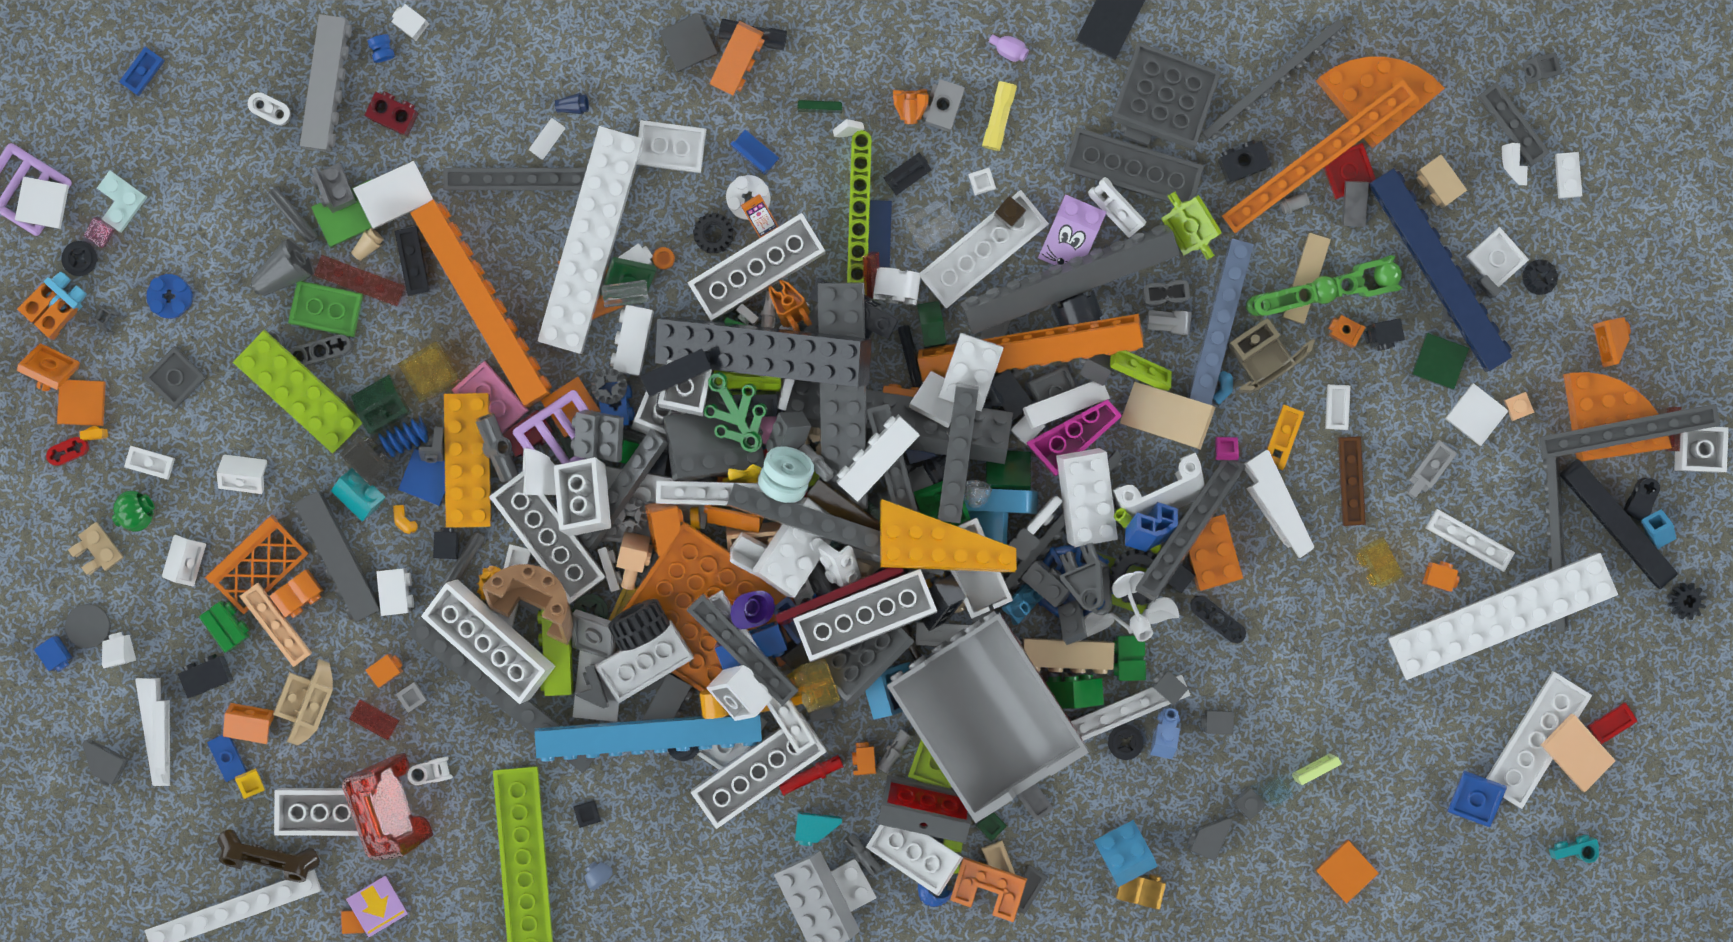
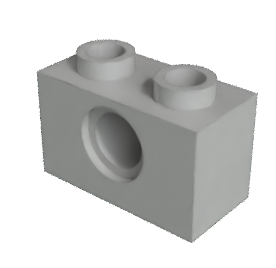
M941 79L938 85L933 84L930 93L933 101L931 106L927 105L923 117L926 118L925 124L951 132L965 87ZM940 100H945L948 102L949 108L942 111L938 109L937 103Z

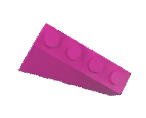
M1107 399L1026 442V444L1053 476H1057L1059 474L1057 455L1084 451L1120 419L1122 415Z

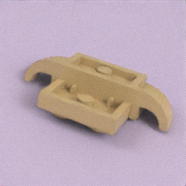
M319 659L311 679L289 672L273 713L275 716L294 722L286 742L300 745L317 731L333 691L330 663Z

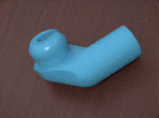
M1226 371L1220 372L1218 378L1220 389L1213 396V400L1218 405L1233 392V376Z

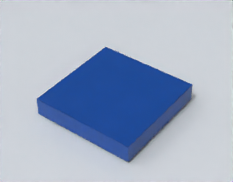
M414 448L398 490L441 506L445 496V460L437 461L436 463L422 461L419 450Z
M1463 771L1447 810L1449 813L1491 827L1507 787L1473 773Z

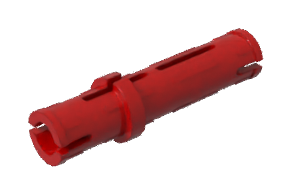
M837 754L822 763L817 762L810 769L784 781L779 785L783 796L815 780L827 778L826 775L844 768L839 755Z

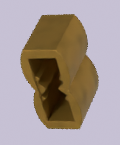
M1149 874V877L1141 875L1118 887L1115 897L1122 901L1160 910L1166 882L1162 881V876L1156 874Z

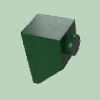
M939 301L917 304L924 348L946 345L947 341Z

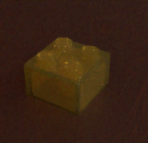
M437 341L398 363L411 388L422 403L429 401L462 381L442 345Z

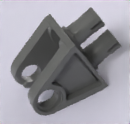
M1094 543L1086 544L1087 547L1084 545L1080 547L1086 565L1079 568L1073 552H1067V556L1062 554L1060 559L1066 573L1060 575L1061 581L1083 608L1092 611L1096 615L1107 614L1112 607L1111 569L1109 565L1099 560ZM1105 600L1104 608L1102 610H1097L1100 606L1103 605V601Z

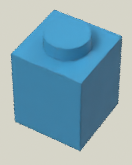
M1662 509L1642 519L1645 534L1657 549L1677 539L1674 525Z

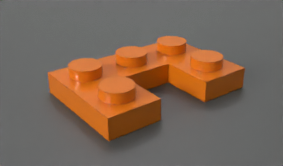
M964 857L950 901L971 908L979 887L999 894L992 915L1014 922L1027 878Z

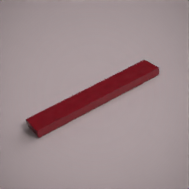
M887 568L778 613L775 616L778 624L784 626L793 622V619L906 575L905 569Z

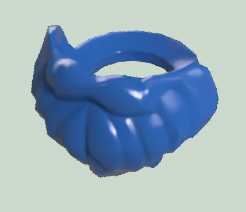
M918 883L920 900L927 906L938 907L946 904L952 895V891L947 890L948 884H946L940 896L936 898L927 888Z

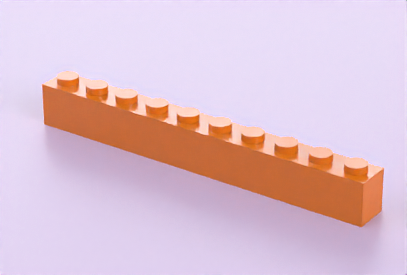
M1139 314L981 339L1003 347L996 373L1012 368L1025 369L1028 366L1037 364L1045 366L1056 361L1069 362L1074 358L1082 357L1088 359L1099 354L1113 355L1118 351H1136L1139 348H1143V334ZM956 344L919 349L917 360L922 382L925 381L931 371L945 378Z

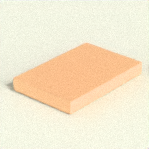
M1570 714L1541 744L1544 750L1583 792H1586L1615 762V759L1574 714Z

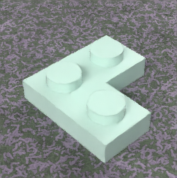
M112 171L107 173L97 187L98 190L114 200V203L102 220L122 233L147 199V196Z

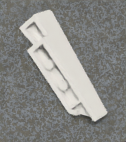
M1265 450L1244 463L1246 465V473L1254 482V484L1246 489L1283 544L1288 548L1292 547L1297 556L1301 558L1310 552L1314 545L1270 452Z
M136 678L152 785L170 786V700H161V678Z

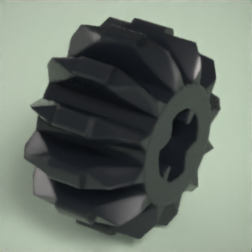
M1685 582L1680 583V588L1677 586L1672 587L1675 595H1667L1668 598L1673 599V602L1667 603V606L1674 607L1671 613L1673 615L1678 614L1679 619L1687 617L1688 620H1693L1694 615H1701L1699 608H1706L1705 604H1701V600H1705L1707 597L1699 596L1702 588L1695 589L1694 583H1689L1687 586ZM1690 598V602L1685 605L1683 600Z

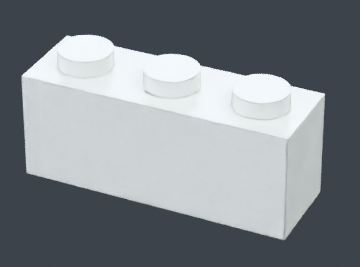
M626 305L625 310H621L619 322L622 323L621 332L617 331L615 337V344H618L617 352L612 353L610 366H614L613 369L621 373L641 376L654 314L653 310Z

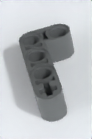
M268 332L286 349L282 336ZM340 334L286 350L294 357L298 352H303L305 358L302 364L305 367H309L351 354L354 349V342L350 337ZM341 340L347 342V345L344 346V350L340 348L332 349L331 345H340ZM322 345L325 346V355L318 357L316 354L317 348Z

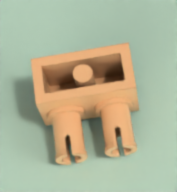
M624 532L616 567L625 569L621 583L622 588L628 590L635 589L638 572L643 573L644 565L649 566L653 545L649 544L651 537Z

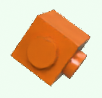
M1440 561V564L1429 562L1422 584L1452 592L1453 588H1457L1460 576H1457L1458 570L1452 569L1453 564Z

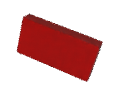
M1624 702L1587 727L1602 745L1638 721L1627 703Z

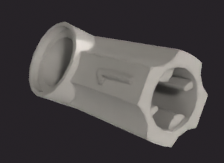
M1149 310L1147 330L1190 335L1192 312Z

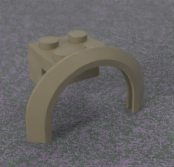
M1266 318L1231 341L1229 345L1230 350L1253 381H1249L1240 387L1238 392L1254 393L1282 376L1310 354L1315 339L1303 345L1291 357L1279 340L1280 334L1271 321Z

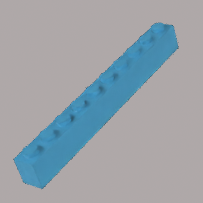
M760 714L753 718L737 721L730 715L714 719L694 716L534 728L536 758H541V761L544 762L554 761V757L562 756L564 760L577 759V755H586V758H597L602 753H609V756H621L622 752L631 751L632 755L644 754L645 750H654V753H664L669 748H676V751H688L690 747L699 746L700 750L712 749V745H721V748L734 747L735 743H743V746H755L757 742H762Z

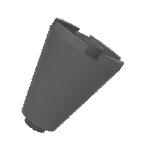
M291 239L282 241L251 278V287L256 294L266 296L308 279L315 273L309 257L306 260L301 254L304 250Z

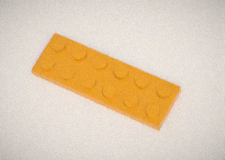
M489 393L444 394L446 527H492L491 499L489 498L491 495V459L483 453L484 441L476 424V419L490 414Z

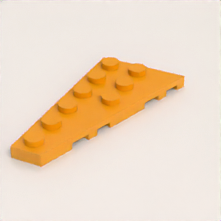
M881 499V567L1015 572L1017 570L1016 548Z

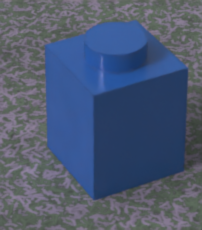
M59 636L49 638L34 649L48 671H62L69 666L68 661L73 658Z

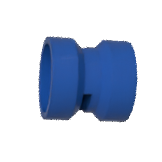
M388 34L378 35L367 41L369 48L373 50L372 58L374 63H381L395 57L394 50L389 45L391 41Z

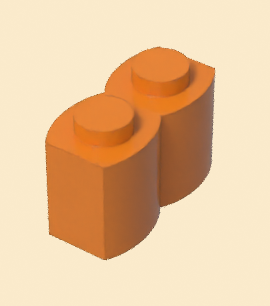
M308 569L295 576L269 597L285 618L289 616L295 618L304 611L302 607L307 603L312 605L322 598L320 594L324 590Z

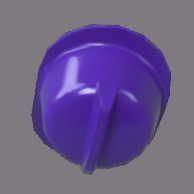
M753 591L740 595L731 607L732 623L739 629H748L766 624L774 613V599L765 591Z

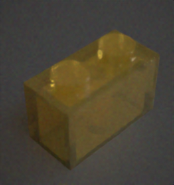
M1378 537L1356 549L1358 552L1356 558L1362 567H1366L1369 573L1366 576L1372 587L1376 586L1377 589H1381L1404 577L1384 537Z

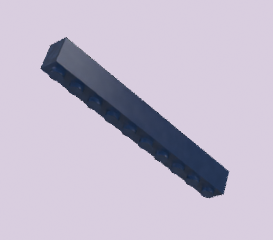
M1393 168L1369 183V188L1439 300L1448 311L1449 316L1453 319L1454 324L1485 372H1489L1512 358L1510 354L1512 351L1511 347L1505 340L1502 341L1498 335L1500 333L1498 326L1493 321L1490 322L1486 316L1488 314L1486 307L1476 300L1474 288L1470 284H1466L1463 279L1464 273L1458 265H1454L1451 260L1453 257L1448 247H1443L1439 241L1441 238L1436 228H1431L1427 222L1429 220L1427 213L1424 209H1419L1417 206V198L1412 190H1407L1404 185L1405 179L1400 171L1396 172Z

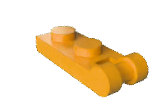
M1282 405L1266 449L1270 452L1277 469L1282 471L1288 460L1305 413L1287 405ZM1274 450L1282 452L1280 458L1273 456Z

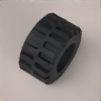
M1132 549L1121 554L1111 567V587L1119 577L1127 573L1128 568L1133 564L1141 563L1149 568L1158 554L1151 552L1152 550L1145 552L1138 549ZM1138 592L1132 593L1136 605H1145L1152 602L1151 599ZM1128 595L1121 597L1123 602L1130 603Z
M649 599L626 609L614 617L608 624V628L621 651L632 650L652 641L670 626V622L657 599Z

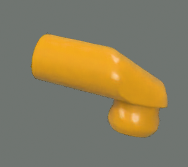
M404 505L393 506L395 526L405 534L416 532L418 525L415 521H410L405 517Z

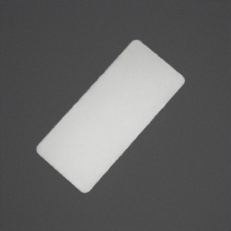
M551 118L531 145L529 151L540 159H544L565 130V127Z

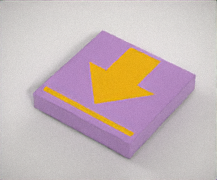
M386 875L346 899L368 937L408 914Z

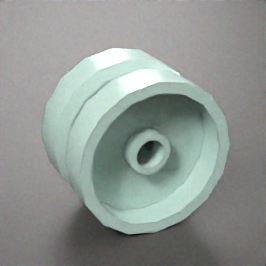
M787 446L775 447L766 455L764 467L761 469L758 477V485L768 497L776 501L795 503L805 496L808 483L814 472V464L805 453Z

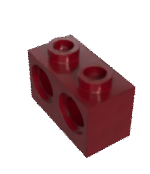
M375 91L364 116L408 137L419 114L414 110L415 105L404 100L401 104L394 100L395 96L385 91L380 94ZM381 103H387L388 105L384 113H378L377 110ZM401 112H407L408 114L405 122H398L397 118Z

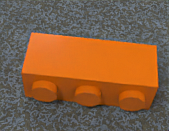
M739 21L709 84L731 95H734L736 90L741 92L746 81L742 77L745 71L750 72L755 60L752 59L755 51L760 52L765 41L761 39L764 32Z

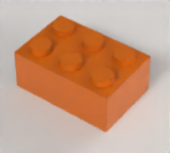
M1225 514L1214 516L1187 554L1192 573L1195 575L1194 581L1197 591L1243 579Z

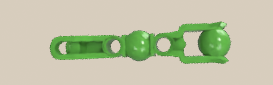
M1389 255L1378 260L1356 264L1353 267V271L1338 277L1320 276L1312 283H1307L1306 285L1251 296L1246 301V310L1252 316H1267L1311 303L1328 304L1336 297H1342V295L1358 293L1361 297H1372L1387 292L1399 291L1403 288L1398 284L1402 278V271L1399 265L1393 262L1396 256ZM1376 267L1374 279L1380 288L1368 290L1364 287L1365 279L1362 275L1365 269ZM1344 279H1347L1349 282V289L1347 291L1343 290L1341 286ZM1302 289L1307 292L1305 301L1299 298V292Z

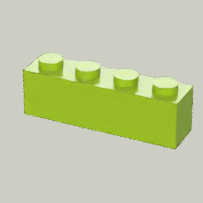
M541 609L537 615L538 624H542V633L538 635L539 647L543 646V655L556 666L540 686L541 691L545 692V696L574 694L572 640L570 639L568 645L549 637L547 632L553 622L542 617L544 610Z

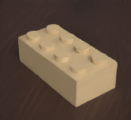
M1022 638V647L1038 671H1040L1041 667H1048L1050 672H1063V668H1070V671L1073 673H1085V669H1092V672L1096 674H1108V670H1113L1114 643L1111 641L1079 640L1066 645L1063 639Z

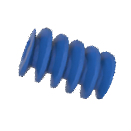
M420 416L419 423H416L413 418L410 419V427L403 422V430L394 426V434L388 429L386 430V437L378 433L386 453L391 457H395L396 450L400 454L404 453V446L406 449L412 450V443L419 447L421 444L420 439L424 443L429 442L427 428Z

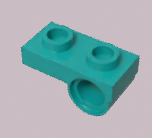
M1582 835L1576 837L1575 842L1560 841L1555 843V847L1550 848L1549 852L1551 858L1556 860L1575 855L1586 863H1592L1599 857L1598 841L1596 838L1589 837V835ZM1589 846L1591 849L1590 855L1583 857V848Z

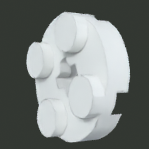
M739 176L727 189L726 200L728 207L740 219L749 220L740 206L745 202V199L742 197L743 194L751 191L753 197L760 194L767 207L770 205L771 197L768 186L756 176Z

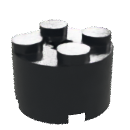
M1090 290V295L1088 296L1080 293L1060 301V307L1056 304L1052 305L1060 327L1101 320L1100 317L1103 314L1094 290Z

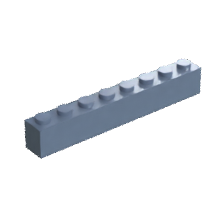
M1233 238L1228 243L1187 397L1189 399L1209 405L1212 404L1254 244Z

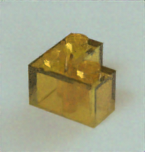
M825 658L803 664L786 676L799 689L792 698L802 695V703L807 708L808 713L831 707L840 701Z

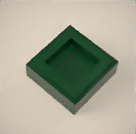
M993 812L980 820L976 827L992 841L1007 825Z

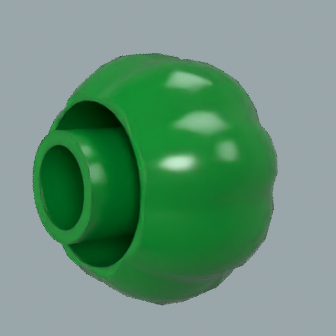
M133 490L125 491L115 500L112 520L117 527L122 526L132 532L142 531L152 521L153 510L155 509L154 503L147 494L143 495Z

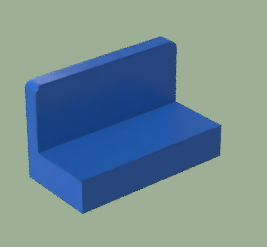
M744 130L735 142L732 141L730 143L736 152L764 175L779 160L778 156L747 130Z

